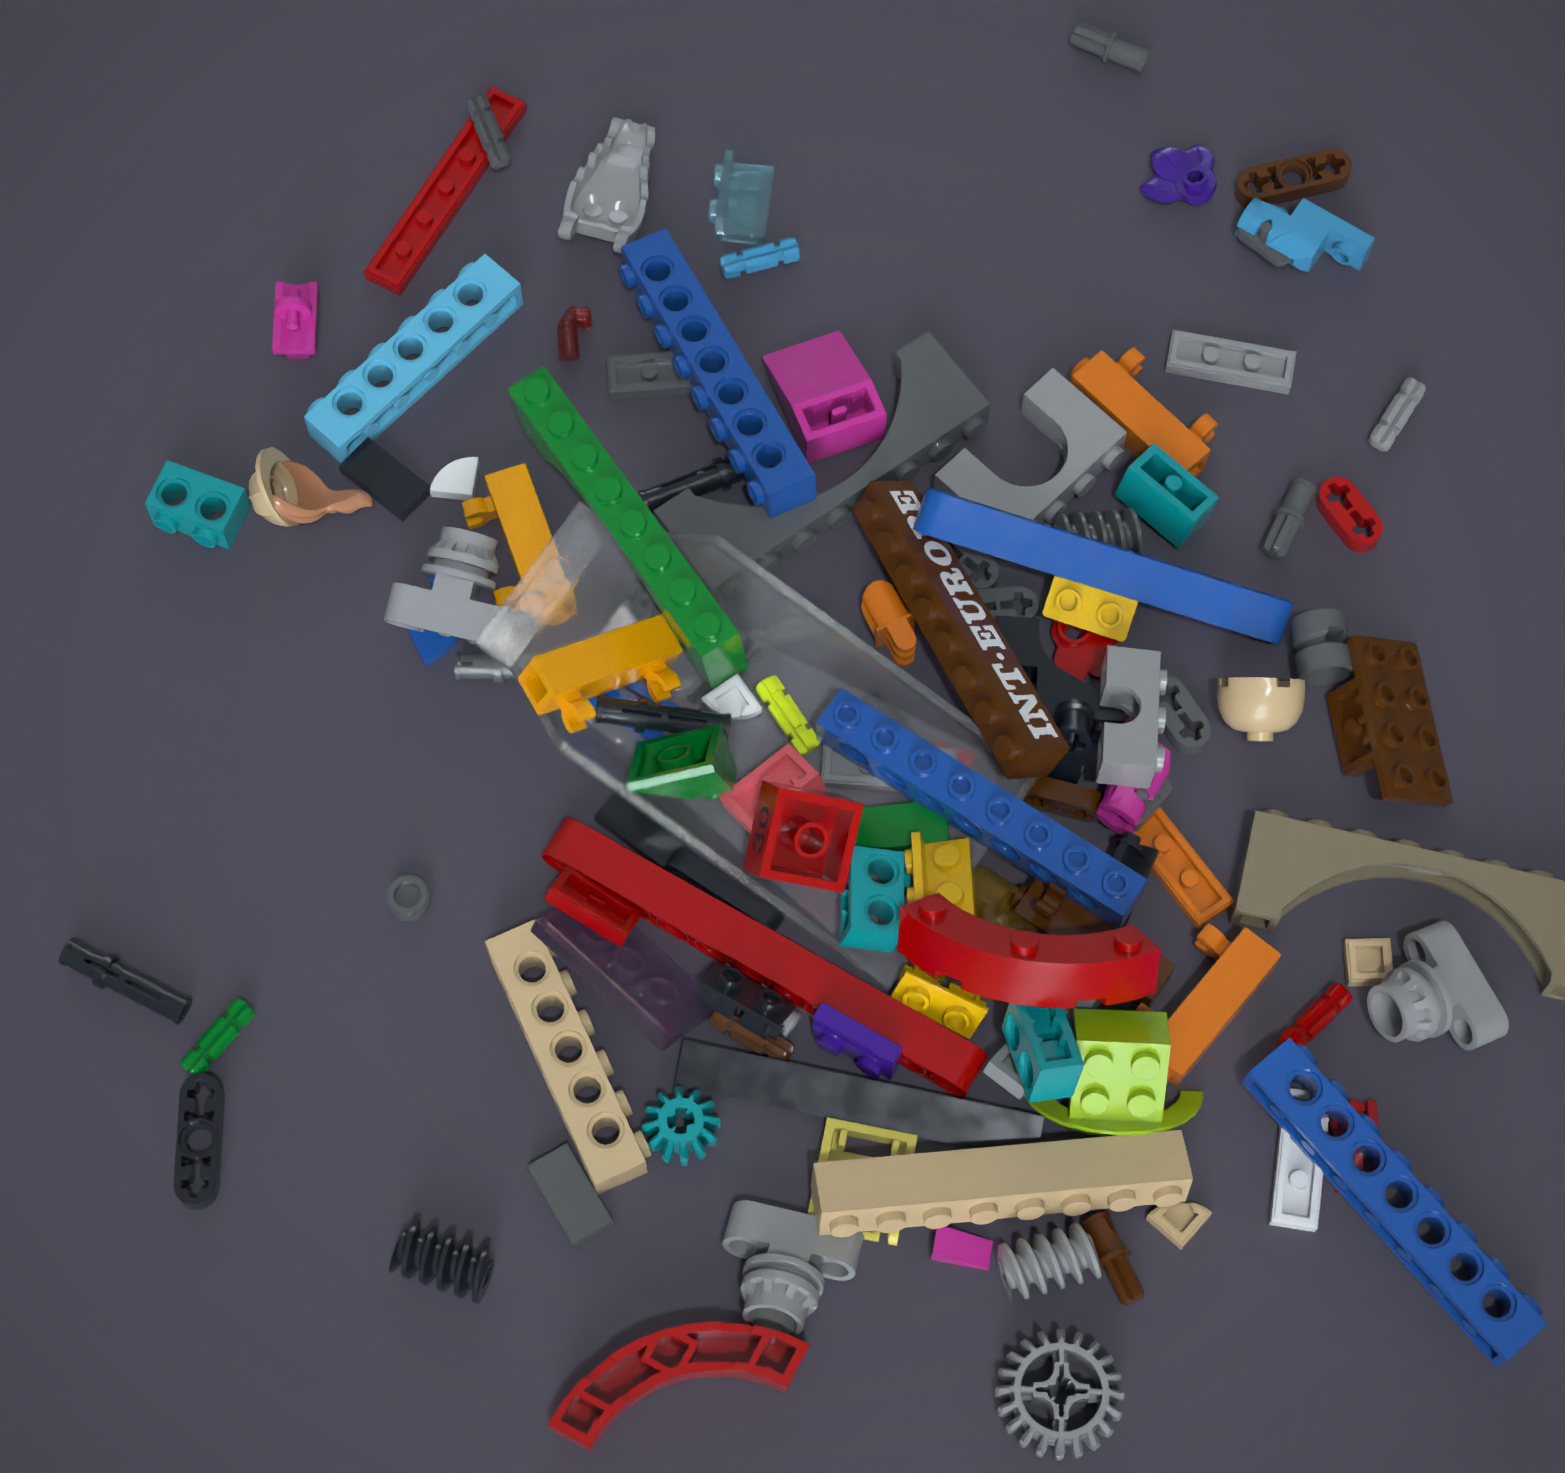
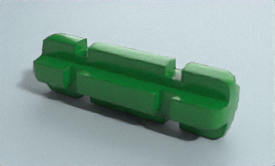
M239 998L233 999L224 1010L226 1015L224 1017L219 1015L195 1043L198 1045L195 1050L190 1048L180 1060V1065L189 1075L205 1073L211 1067L209 1065L210 1060L216 1061L239 1035L237 1029L240 1026L246 1027L255 1015L250 1005Z

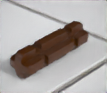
M715 1010L713 1011L709 1021L711 1027L723 1034L729 1031L731 1033L730 1038L759 1055H762L764 1052L768 1054L767 1057L786 1061L790 1060L795 1046L789 1040L780 1036L777 1041L771 1038L765 1041L762 1037L739 1025L744 1014L741 1017L735 1015L730 1020Z

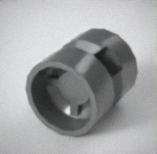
M1322 608L1303 612L1289 621L1292 646L1296 651H1299L1295 655L1298 679L1305 680V686H1330L1344 682L1354 675L1349 647L1345 644L1349 638L1345 613L1337 609Z

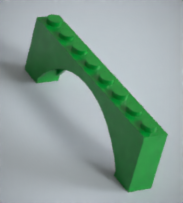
M543 365L509 387L507 390L524 432L546 463L551 462L567 478L604 525L649 591L678 638L688 659L712 691L737 673L740 675L748 670L749 666L736 627Z

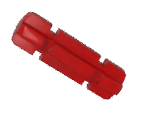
M1338 982L1333 983L1324 992L1322 998L1319 997L1294 1021L1293 1027L1289 1026L1279 1036L1277 1044L1280 1046L1290 1037L1296 1045L1302 1044L1305 1046L1307 1041L1311 1042L1335 1018L1336 1012L1340 1013L1350 1004L1352 994L1342 984Z

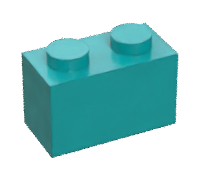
M1155 443L1127 468L1114 494L1129 508H1133L1136 514L1178 549L1205 525L1220 498Z

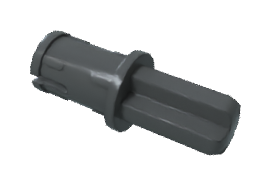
M1079 22L1074 27L1070 38L1072 45L1103 57L1102 61L1104 63H1108L1110 60L1137 71L1139 74H1142L1151 54V49H1146L1119 38V33L1116 31L1112 35L1082 22Z
M1295 478L1291 482L1290 489L1281 507L1274 510L1272 515L1274 522L1262 544V550L1269 558L1283 559L1297 531L1304 528L1306 523L1304 516L1318 491L1317 487L1310 481Z

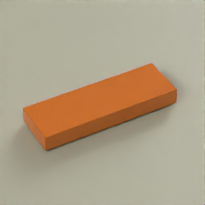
M1161 807L1157 809L1139 831L1133 833L1141 838L1140 845L1159 850L1151 872L1196 930H1199L1233 906L1235 902Z

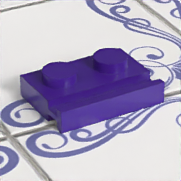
M822 1002L813 1016L812 1036L817 1038L816 1044L832 1055L839 1056L840 1053H843L857 1061L855 1063L856 1067L870 1077L878 1079L882 1075L891 1081L900 1066L902 1047Z

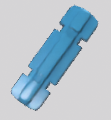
M789 237L778 240V245L770 242L741 250L740 255H737L736 252L723 254L719 257L721 272L724 278L730 279L741 276L740 272L744 270L746 274L779 266V261H783L784 264L798 261L800 259V249L796 239Z

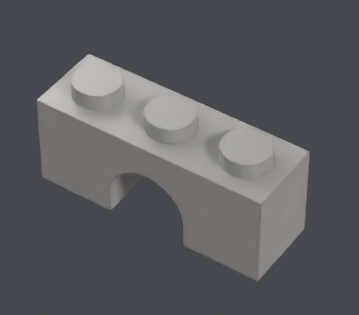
M1109 645L1107 647L1101 666L1099 706L1120 709L1132 721L1124 724L1104 722L1097 744L1096 783L1149 789L1155 772L1162 773L1165 747L1158 746V734H1163L1165 729L1166 708L1159 707V695H1165L1168 673L1167 669H1160L1161 651Z

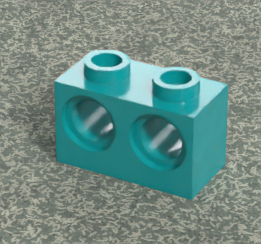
M168 460L164 464L145 501V506L152 523L160 530L170 534H175L179 531L190 535L194 541L202 546L215 548L217 545L228 550L231 549L251 509L245 488ZM176 498H186L184 502H182L179 505H169V503ZM215 512H224V515L217 520L207 519Z
M854 846L845 891L840 893L839 947L893 952L898 944L900 906L904 905V896L907 895V888L910 887V874H907V870L904 869V852ZM869 874L879 877L884 884L873 881ZM868 915L878 917L884 925L875 924Z
M1009 1003L1001 1028L1028 1103L1073 1097L1084 1062L1064 1009L1041 1008Z

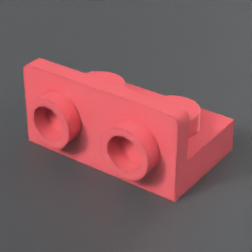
M788 743L737 782L733 790L724 792L719 798L723 807L751 834L762 780L824 793L828 792L819 772Z

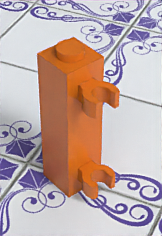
M1135 347L1129 349L1117 363L1101 350L1092 359L1086 357L1076 364L1070 373L1072 377L1071 384L1127 431L1124 447L1131 454L1138 458L1155 443L1194 477H1197L1206 469L1211 449L1206 444L1215 437L1213 430L1218 426V423L1205 413L1188 429L1134 380L1143 371V367L1140 364L1146 359Z
M1209 923L1196 937L1197 940L1193 945L1203 954L1214 958L1217 962L1168 1019L1171 1049L1167 1082L1175 1088L1179 1086L1267 979L1282 955L1247 927L1241 931L1232 943L1216 927ZM1143 1003L1135 1010L1154 1012Z

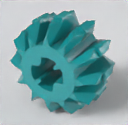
M676 1086L674 1088L675 1099L670 1100L665 1093L660 1092L657 1094V1101L661 1108L656 1106L646 1107L645 1115L652 1121L642 1125V1132L644 1135L653 1136L648 1142L650 1152L664 1148L662 1162L668 1164L676 1153L679 1154L681 1166H688V1153L693 1152L696 1158L702 1161L706 1158V1151L703 1145L710 1147L717 1145L718 1137L711 1131L720 1128L721 1121L719 1117L710 1116L715 1110V1104L712 1100L699 1104L701 1099L700 1090L694 1089L687 1099L684 1098L682 1087ZM677 1119H686L687 1133L678 1134L676 1132Z

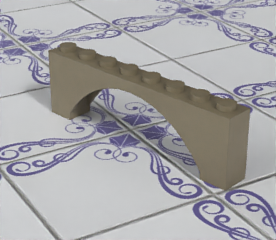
M1268 809L1263 812L1255 810L1248 828L1234 898L1235 902L1229 924L1274 934L1280 919L1293 908L1333 887L1353 881L1374 878H1400L1419 881L1443 888L1464 898L1484 911L1505 930L1530 962L1541 983L1540 996L1565 1001L1564 880L1555 879L1551 873L1542 870L1524 872L1511 869L1507 863L1498 860L1480 862L1467 859L1464 854L1455 850H1440L1436 852L1423 849L1420 844L1411 840L1401 839L1392 842L1379 839L1376 834L1367 830L1356 829L1349 832L1335 829L1330 823L1323 820L1312 819L1305 822L1291 819L1288 814L1279 810Z

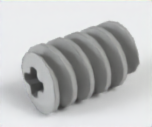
M1073 1223L1069 1226L1068 1238L1062 1229L1055 1228L1051 1232L1050 1243L1044 1234L1037 1233L1033 1237V1249L1024 1238L1016 1240L1015 1254L1006 1243L999 1244L997 1249V1265L1000 1278L1011 1304L1012 1289L1015 1288L1027 1300L1030 1299V1284L1033 1283L1037 1285L1044 1295L1048 1294V1279L1051 1278L1055 1280L1062 1290L1066 1289V1274L1071 1273L1079 1285L1084 1284V1269L1089 1268L1097 1280L1101 1279L1102 1276L1099 1258L1092 1237L1088 1232L1085 1233L1078 1223Z

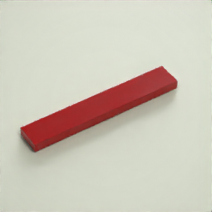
M491 86L485 96L488 98L491 111L494 112L504 136V142H506L526 113V102ZM469 117L364 270L365 279L401 296L490 166L487 152L483 149L474 127L475 123L471 120V117Z

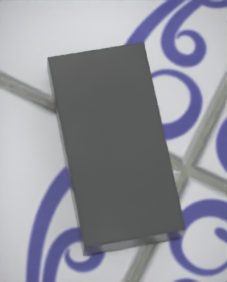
M567 1143L527 1166L528 1172L573 1248L614 1225L612 1218Z

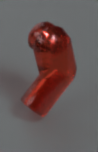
M576 305L568 307L558 322L557 342L560 361L580 359L578 329L591 328L592 317L589 307L576 308Z

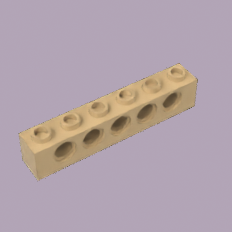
M534 919L486 940L485 945L488 956L597 1195L648 1173L645 1158L652 1156L649 1146L641 1130L633 1133L626 1117L633 1115L630 1105L622 1089L616 1092L612 1089L607 1078L614 1074L612 1066L604 1049L595 1052L589 1036L595 1034L594 1027L586 1010L583 1009L577 1012L572 1002L571 996L576 995L577 991L567 969L559 972L552 957L559 955V952L549 930L541 933ZM531 967H539L545 971L543 978L537 982H527L521 977ZM555 1006L564 1011L562 1017L555 1022H545L539 1018L541 1012L547 1007ZM575 1046L582 1051L579 1059L571 1063L558 1059V1054L563 1048ZM586 1086H593L601 1092L599 1098L592 1103H582L576 1099V1095L580 1089ZM603 1127H613L620 1133L615 1142L607 1145L598 1143L594 1137L596 1132Z

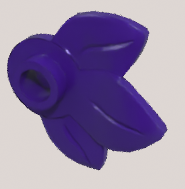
M1200 144L1193 145L1186 153L1170 146L1154 150L1151 153V164L1157 175L1142 184L1140 192L1144 196L1161 203H1171L1181 198L1190 205H1201L1208 202L1217 188L1216 175L1212 171L1215 164L1212 152Z

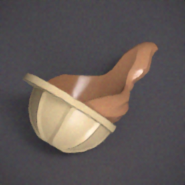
M274 447L260 450L256 458V472L249 480V499L252 502L254 511L267 521L284 527L297 526L300 523H311L327 513L351 514L361 507H372L373 505L371 496L363 490H331L308 466L290 461L287 456Z

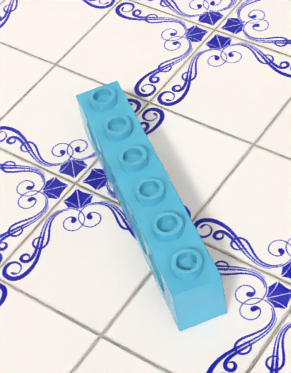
M486 254L481 256L475 263L470 262L465 265L453 283L446 289H440L435 292L424 309L416 316L406 318L394 336L386 343L376 345L364 363L356 370L346 372L334 390L325 398L320 397L310 405L307 414L304 416L309 436L339 463H342L367 437L374 441L523 305L521 283ZM471 300L479 301L478 304L473 306L464 305ZM440 327L450 328L448 331L443 333L434 332L436 329ZM410 354L420 355L418 358L414 360L404 359L406 356ZM380 381L390 382L385 387L374 386L376 383ZM351 408L360 409L359 412L353 415L343 414Z

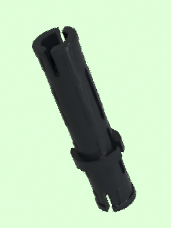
M721 457L712 459V464L685 473L655 486L638 490V495L651 513L654 514L655 509L687 488L695 496L700 497L721 488L723 491L732 489V484L746 478L743 473L737 474L734 471L729 458L722 460Z
M599 695L596 704L595 723L633 727L634 732L644 733L645 729L680 733L720 723L723 725L727 740L730 733V713L722 714L648 703V698L641 697L638 698V701H631Z
M71 938L64 946L59 957V963L92 979L94 986L100 989L108 987L137 1004L172 1020L177 1025L188 1014L192 1004L191 998L184 997L155 980L119 963L120 959L118 956L112 953L104 955L80 943L75 938ZM93 962L120 977L117 979L90 964ZM135 984L161 997V999L157 1000L143 993L142 991L132 987L131 985Z

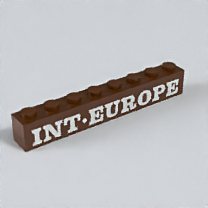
M911 480L871 481L852 511L1006 778L1009 780L1048 776L1070 747L949 543L913 530L922 502L919 492Z

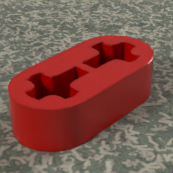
M1331 477L1325 480L1316 498V507L1320 514L1350 550L1355 552H1368L1377 545L1383 531V523L1378 514L1356 486L1348 479ZM1332 492L1335 496L1344 495L1343 504L1339 501L1331 503L1328 500L1330 493ZM1356 524L1361 529L1365 527L1371 529L1368 537L1364 533L1358 535L1354 533Z

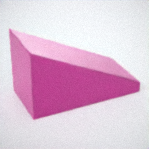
M949 1227L939 1228L935 1232L931 1260L988 1271L993 1241Z

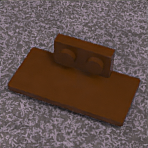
M1363 635L1349 637L1347 643L1355 678L1326 695L1344 776L1358 777L1375 767L1382 798L1385 801L1441 807L1452 804L1453 799L1449 779L1443 761L1416 644Z

